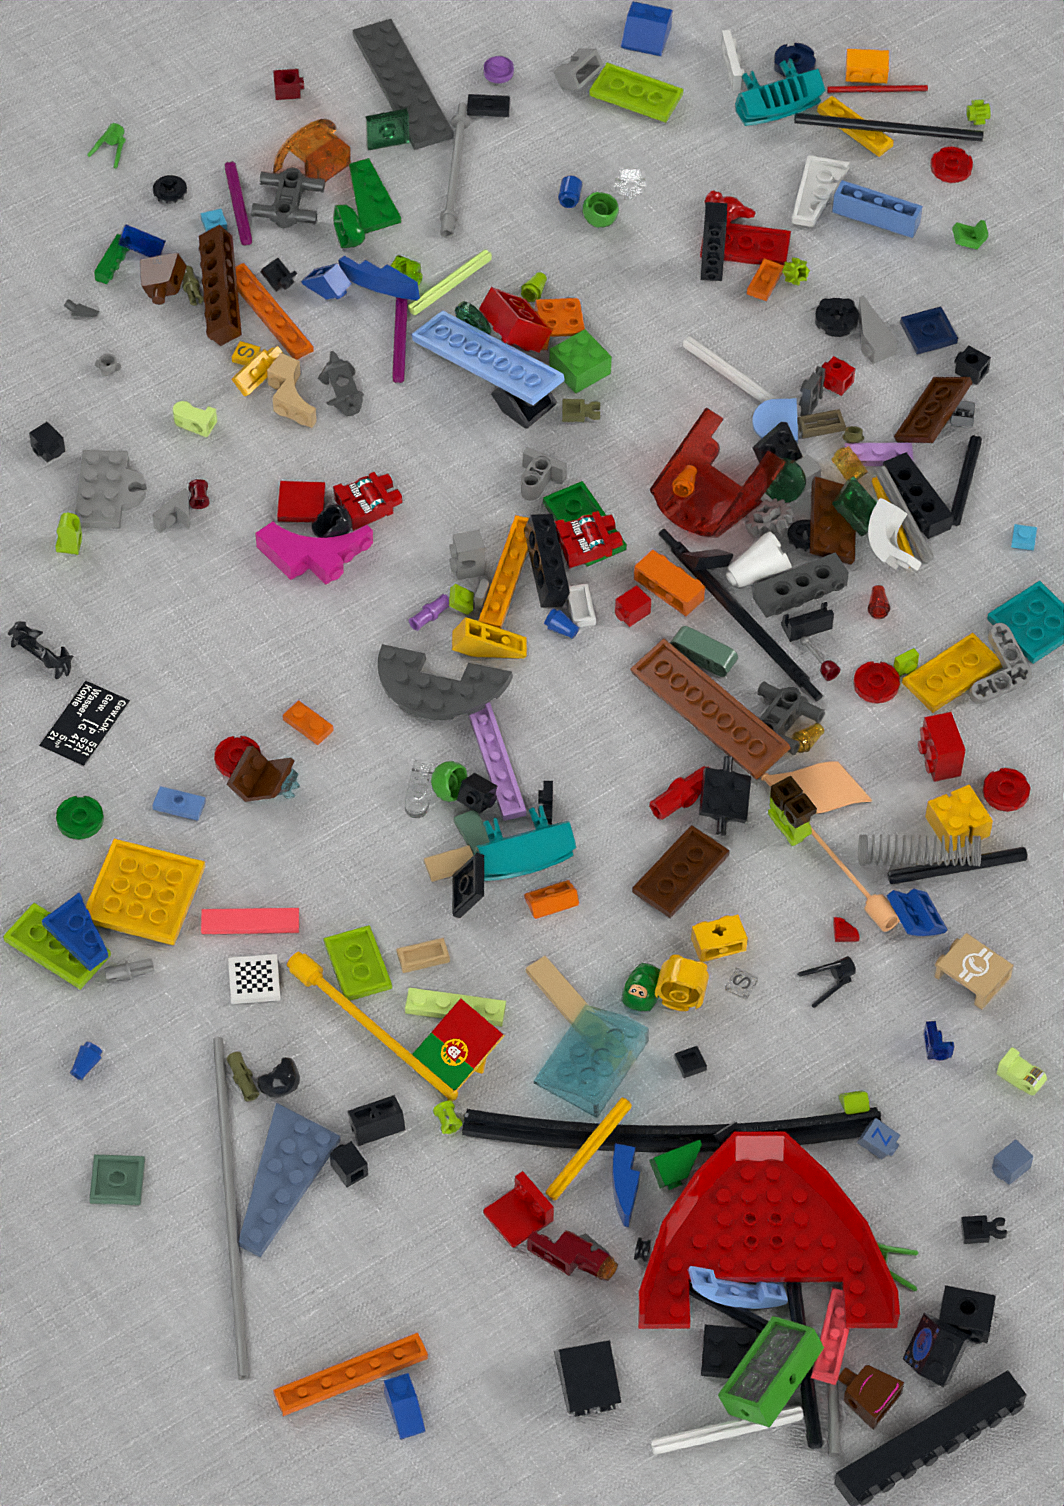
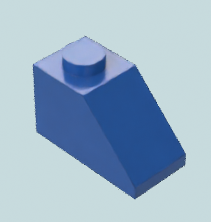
M338 263L315 268L301 281L305 287L326 300L342 298L347 293L346 289L352 285Z
M409 1373L384 1380V1395L400 1440L424 1433V1422Z

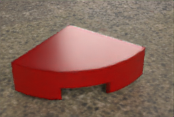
M833 917L835 942L859 941L860 936L856 927H853L843 918Z

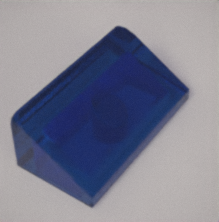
M125 224L122 228L118 245L150 258L161 255L166 241Z

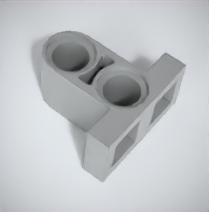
M526 447L523 452L522 467L526 468L521 476V496L526 500L533 501L540 497L551 479L561 484L564 482L567 474V464Z

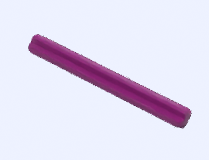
M234 161L226 162L224 164L240 242L243 246L251 245L252 236L236 163Z
M397 297L392 380L394 383H402L405 376L408 299Z

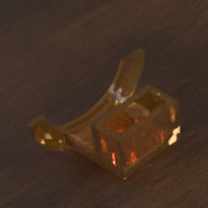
M319 119L310 122L296 130L281 145L274 159L273 173L282 169L283 161L290 151L304 162L305 175L307 177L325 179L326 182L349 166L351 163L350 146L333 134L336 131V125L331 120Z

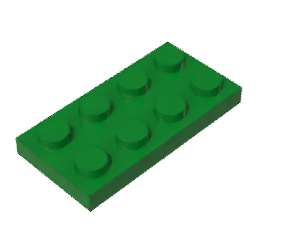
M583 481L543 497V504L548 512L553 514L555 521L564 519V522H569L585 515H592L596 511H599L600 516L606 515ZM613 529L607 532L608 534H610L613 532H617V530ZM624 540L623 546L612 549V556L627 550V544ZM604 556L600 559L585 563V566L588 567L609 557Z

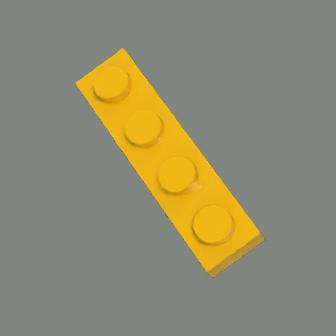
M830 96L817 106V113L820 115L864 119L833 96ZM839 128L878 157L894 145V140L883 132Z

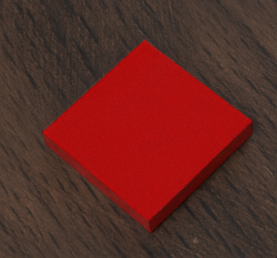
M280 481L277 521L310 523L316 521L318 514L324 510L325 482Z

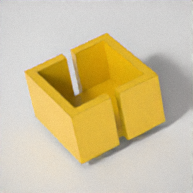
M970 784L952 791L950 797L944 794L927 803L925 818L941 843L942 835H944L945 849L948 853L950 835H952L953 851L957 850L958 835L960 836L961 848L965 847L966 835L971 844L974 835H980L981 840L990 836L993 820Z

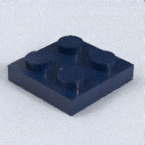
M941 306L903 316L900 319V324L917 355L958 343V337Z

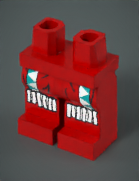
M374 471L369 473V476L361 477L351 484L343 486L340 483L333 486L334 500L336 504L343 506L349 511L353 531L386 515H392L393 507L403 503L402 495L398 489L390 492L386 491L393 487V481L389 473L377 476Z
M596 511L592 515H585L569 522H564V519L555 521L561 550H563V555L569 568L600 559L604 556L610 557L612 556V549L623 546L620 531L610 534L607 532L616 529L612 514L600 516L599 511Z

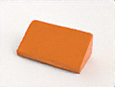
M569 880L524 894V898L535 919L579 905L577 890Z

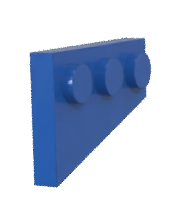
M80 892L42 919V925L89 971L108 958V951L93 924L91 915L85 907Z

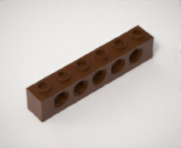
M219 224L199 235L198 248L201 257L200 267L202 269L201 282L204 292L206 334L210 340L222 346L241 336L242 332L233 236Z

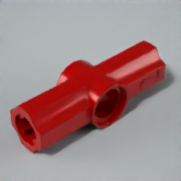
M706 766L701 767L685 779L683 777L675 779L666 792L649 803V807L653 815L657 819L663 820L679 808H688L693 805L701 794L703 770Z

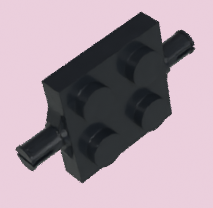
M724 756L723 769L718 770L706 767L703 770L699 815L717 820L716 834L721 836L726 835L727 822L745 823L748 816L751 776L732 770L734 760L732 756L730 758L729 756Z

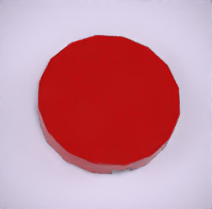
M944 147L939 152L933 154L930 163L931 172L941 181L959 183L971 175L973 160L970 154L968 156L965 150L961 148Z
M870 661L861 665L856 670L853 680L854 690L859 697L867 702L885 703L893 699L898 693L900 677L895 668L888 663L881 661L880 663H874V661Z
M231 736L224 739L215 749L214 761L216 768L221 774L230 778L246 748L253 746L261 753L259 745L247 736L236 738Z
M1000 768L999 771H992L987 775L982 792L984 799L990 806L1000 811L1009 812L1016 811L1026 804L1031 788L1030 784L1026 781V777L1021 772L1010 768Z

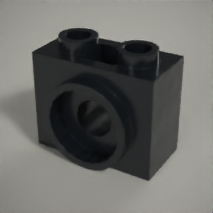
M945 1285L939 1320L970 1335L969 1341L972 1343H988L996 1295ZM962 1310H969L972 1314H965Z

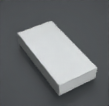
M588 583L569 586L570 594L567 598L572 622L578 627L596 625Z

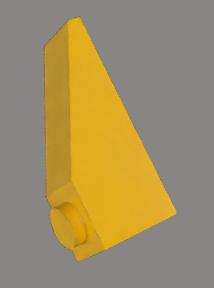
M465 617L452 631V650L471 657L524 659L527 651V637Z

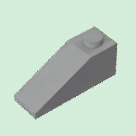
M861 296L858 306L861 350L863 355L868 357L872 364L896 355L898 340L866 298Z

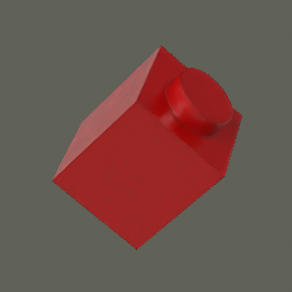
M636 585L615 599V615L620 621H624L631 627L651 613L652 600Z

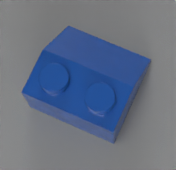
M632 1L626 18L621 48L661 56L672 28L673 10Z

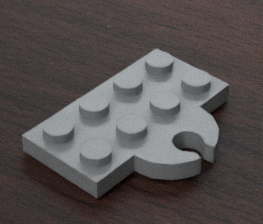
M83 450L75 515L79 517L81 527L120 528L122 510L132 509L140 505L145 499L146 493L144 490L147 487L144 478L138 472L127 469L128 451ZM132 488H140V489H142V490H140V491H138V492H131V491H130Z

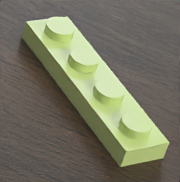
M409 988L405 1014L443 1019L461 998L493 1026L502 1027L506 1001Z

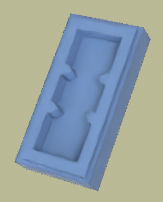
M160 786L152 806L153 810L198 821L206 803V798Z

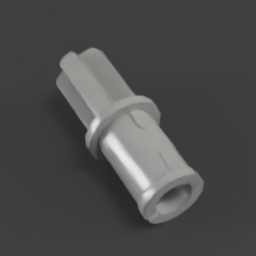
M152 959L128 963L127 960L120 965L105 967L107 983L127 978L132 980V976L154 971Z

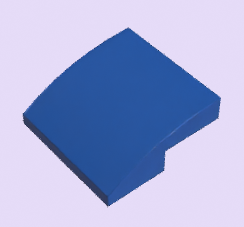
M913 888L907 894L893 890L887 895L907 934L932 936L948 931L927 892Z

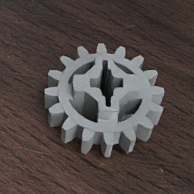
M774 498L772 502H769L767 499L762 503H756V508L750 507V512L745 513L746 518L743 519L748 533H752L754 537L760 534L761 537L768 532L773 534L776 532L781 533L780 529H787V524L793 522L792 518L794 515L789 503H785L783 499L778 502L777 498Z

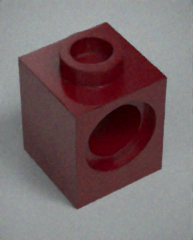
M299 69L273 70L275 100L301 99L300 90H304V78L299 77Z

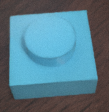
M222 209L200 213L205 231L219 224L227 230V222Z
M1014 524L1011 547L1034 551L1037 527Z

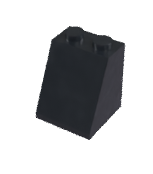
M610 1340L553 1351L567 1413L574 1412L575 1417L590 1414L591 1408L600 1407V1412L614 1410L616 1409L615 1404L622 1403Z

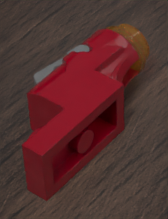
M565 1230L554 1244L548 1236L540 1235L533 1231L527 1240L528 1251L568 1276L578 1266V1269L590 1273L600 1280L605 1279L609 1281L618 1267V1263L614 1261L610 1253L588 1234L578 1236L573 1232Z

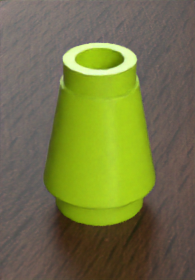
M537 272L522 285L521 296L528 302H535L537 299H540L547 281L546 275L542 272Z

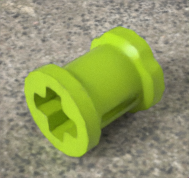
M452 1101L441 1102L433 1108V1114L438 1117L442 1125L440 1129L443 1134L454 1133L463 1125L461 1119L457 1118L455 1114V1105Z

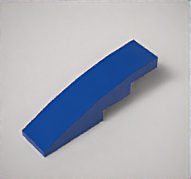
M345 255L338 260L340 268L349 281L359 286L397 298L415 301L420 299L417 281L388 264L382 268L367 260L358 264Z

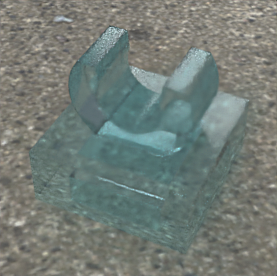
M293 768L289 776L284 780L281 791L278 794L283 795L286 799L295 798L296 795L291 790L300 787V784L296 781L299 774Z

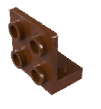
M249 746L244 751L226 785L245 802L275 798L280 793L284 780L291 773L295 760L291 757L267 760L255 747Z

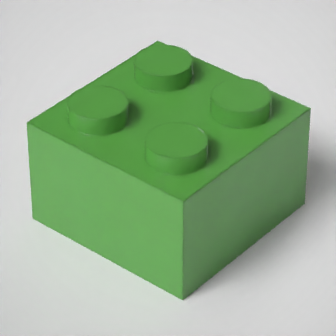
M586 329L550 348L549 366L563 373L564 382L575 394L611 374L612 356Z

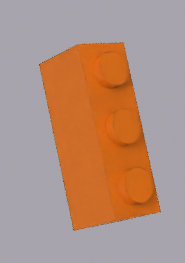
M653 549L635 565L634 580L684 616L689 615L704 601L705 586L702 582L692 578L681 567L675 566L664 555L657 553Z

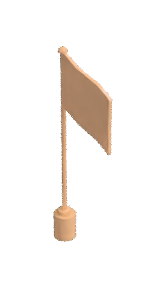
M838 761L818 763L793 772L769 775L764 773L761 776V780H765L771 787L773 784L791 775L801 787L803 793L816 806V814L825 813L854 803L872 802V799ZM811 827L813 837L867 898L864 908L866 913L883 932L893 929L900 920L891 903L883 894L871 896Z

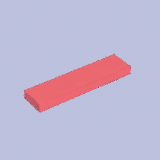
M299 908L202 909L201 934L299 933Z
M832 1288L820 1336L824 1349L814 1362L811 1374L812 1379L836 1385L850 1329L845 1328L843 1290Z

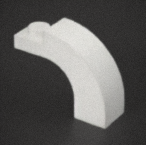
M880 498L871 514L868 527L869 542L874 553L895 570L900 566L906 570L911 567L918 571L922 563L910 554L900 550L897 543L898 530L907 513Z

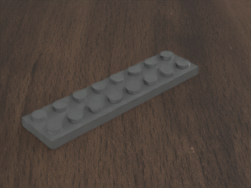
M392 19L353 29V37L413 149L417 150L453 139V130Z

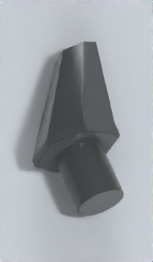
M70 299L64 304V307L72 312L71 316L95 317L100 312L80 303L76 305Z

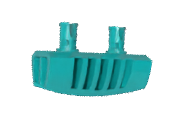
M789 59L788 63L784 60L780 63V67L786 78L763 86L759 85L754 71H751L749 76L747 72L744 73L741 78L748 90L738 93L735 102V111L745 126L782 119L821 103L819 97L825 92V87L819 69L798 74L792 59Z
M542 805L538 808L539 816L534 807L528 810L535 827L534 830L505 838L502 836L497 818L493 819V828L488 820L483 822L489 843L476 846L474 855L476 853L484 855V881L502 880L534 873L574 856L572 850L577 847L570 822L564 821L553 825L548 824Z

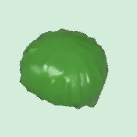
M592 192L583 203L584 218L596 228L609 227L615 222L619 214L617 200L610 194Z
M443 762L434 769L431 775V785L436 796L441 800L447 802L456 801L461 781L468 777L467 770L458 762Z

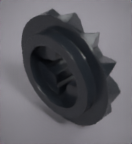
M166 175L157 179L153 184V195L157 197L158 201L164 200L166 204L169 201L176 203L178 199L183 200L184 195L187 194L186 182L178 176ZM166 189H168V190L174 189V192H172V191L166 192Z
M803 519L790 525L787 537L789 538V544L795 545L796 549L803 548L805 552L807 549H810V520ZM804 531L808 535L807 540L803 539Z

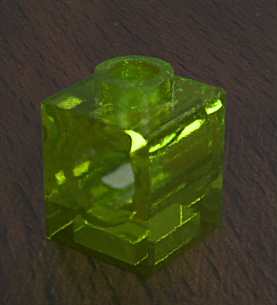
M397 255L390 266L417 281L419 286L423 278L421 263Z

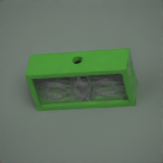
M772 1316L718 1394L728 1414L770 1428L824 1349L815 1329Z

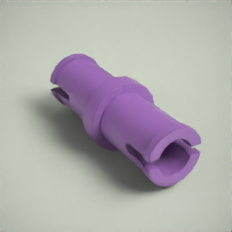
M442 594L431 604H425L419 613L409 619L410 626L418 631L429 621L436 620L441 612L449 608V597Z

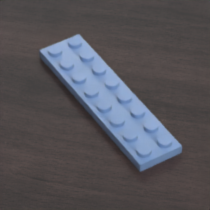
M443 310L411 334L414 342L532 405L565 381L563 373Z

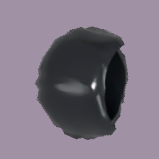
M332 503L318 514L317 520L311 525L312 531L318 538L348 534L351 528V516L346 508Z
M283 1057L281 1063L274 1067L272 1072L258 1078V1088L262 1093L270 1097L285 1096L298 1088L300 1075L294 1060Z

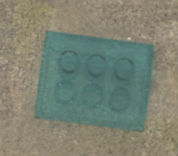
M585 1004L533 1083L598 1118L648 1043L649 1028L628 1016Z

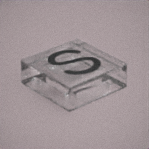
M736 967L725 985V990L747 1000L758 982V977Z

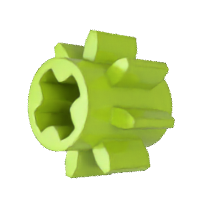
M983 99L971 100L972 105H968L966 108L968 121H973V125L986 124L985 120L991 117L989 103L984 104Z
M792 257V262H785L782 271L786 277L785 282L800 285V281H807L810 272L806 266L807 261Z

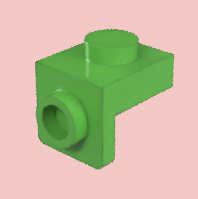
M980 220L975 227L957 222L952 227L956 244L977 250L989 236L984 220Z

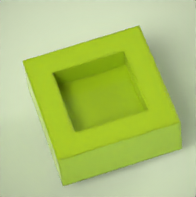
M454 584L450 587L449 607L466 615L470 614L473 611L474 592Z
M915 648L895 657L894 668L899 673V677L904 674H910L917 668L919 653Z

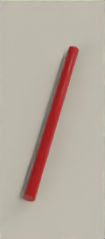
M928 85L827 86V93L928 91Z

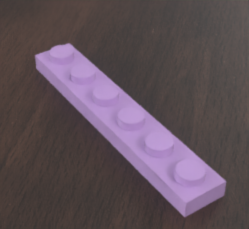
M488 702L485 704L486 708L469 715V719L489 780L498 785L495 794L497 796L496 801L502 819L506 821L526 816V808L491 704Z

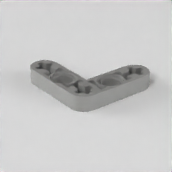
M1003 623L993 625L988 632V639L1004 670L983 678L972 685L969 690V697L977 704L986 703L1025 686L1032 678L1031 668L1010 628ZM997 631L998 633L1003 632L1004 636L1002 637V639L1000 636H995V633ZM1012 650L1016 655V659L1008 660L1004 655V651ZM1018 671L1020 674H1025V677L1023 679L1022 677H1018L1014 679L1012 682L1011 678L1014 677L1018 673ZM995 679H1003L1006 682V688L999 689L995 685ZM989 686L990 690H987L983 696L976 694L978 688L979 690H984Z

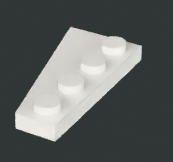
M808 155L792 216V224L814 226L850 166L849 162Z

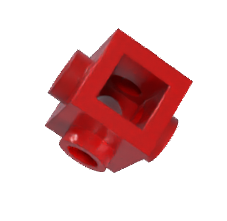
M835 356L828 363L824 362L821 367L825 369L824 387L842 396L854 383L856 368Z

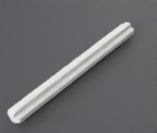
M688 336L683 341L685 349L761 403L770 399H778L691 336Z
M797 1405L782 1409L770 1428L803 1420L801 1406ZM737 1419L652 1439L651 1448L653 1453L657 1455L768 1429L769 1427L744 1419Z

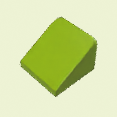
M860 1090L838 1095L846 1114L870 1110L868 1093Z

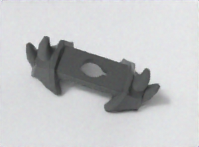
M331 351L330 360L318 376V379L323 384L329 385L330 378L336 398L327 402V405L336 407L345 416H353L360 412L364 393L357 390L353 379L355 368L347 360L339 359L338 355ZM341 376L349 380V383L345 386H339L336 382Z

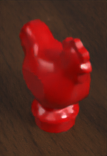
M715 190L710 191L704 203H727V224L740 217L754 218L756 215L752 208L744 206L737 198L732 196L723 197L721 192Z

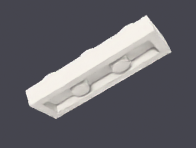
M730 30L722 31L721 48L732 91L741 90V81H743L741 76L744 74V69L740 68V54L736 53V38H732Z

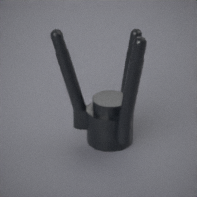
M849 956L833 963L798 972V976L801 977L830 969L835 979H841V981L812 1004L813 1008H816L843 985L852 981L850 976L856 973V968Z

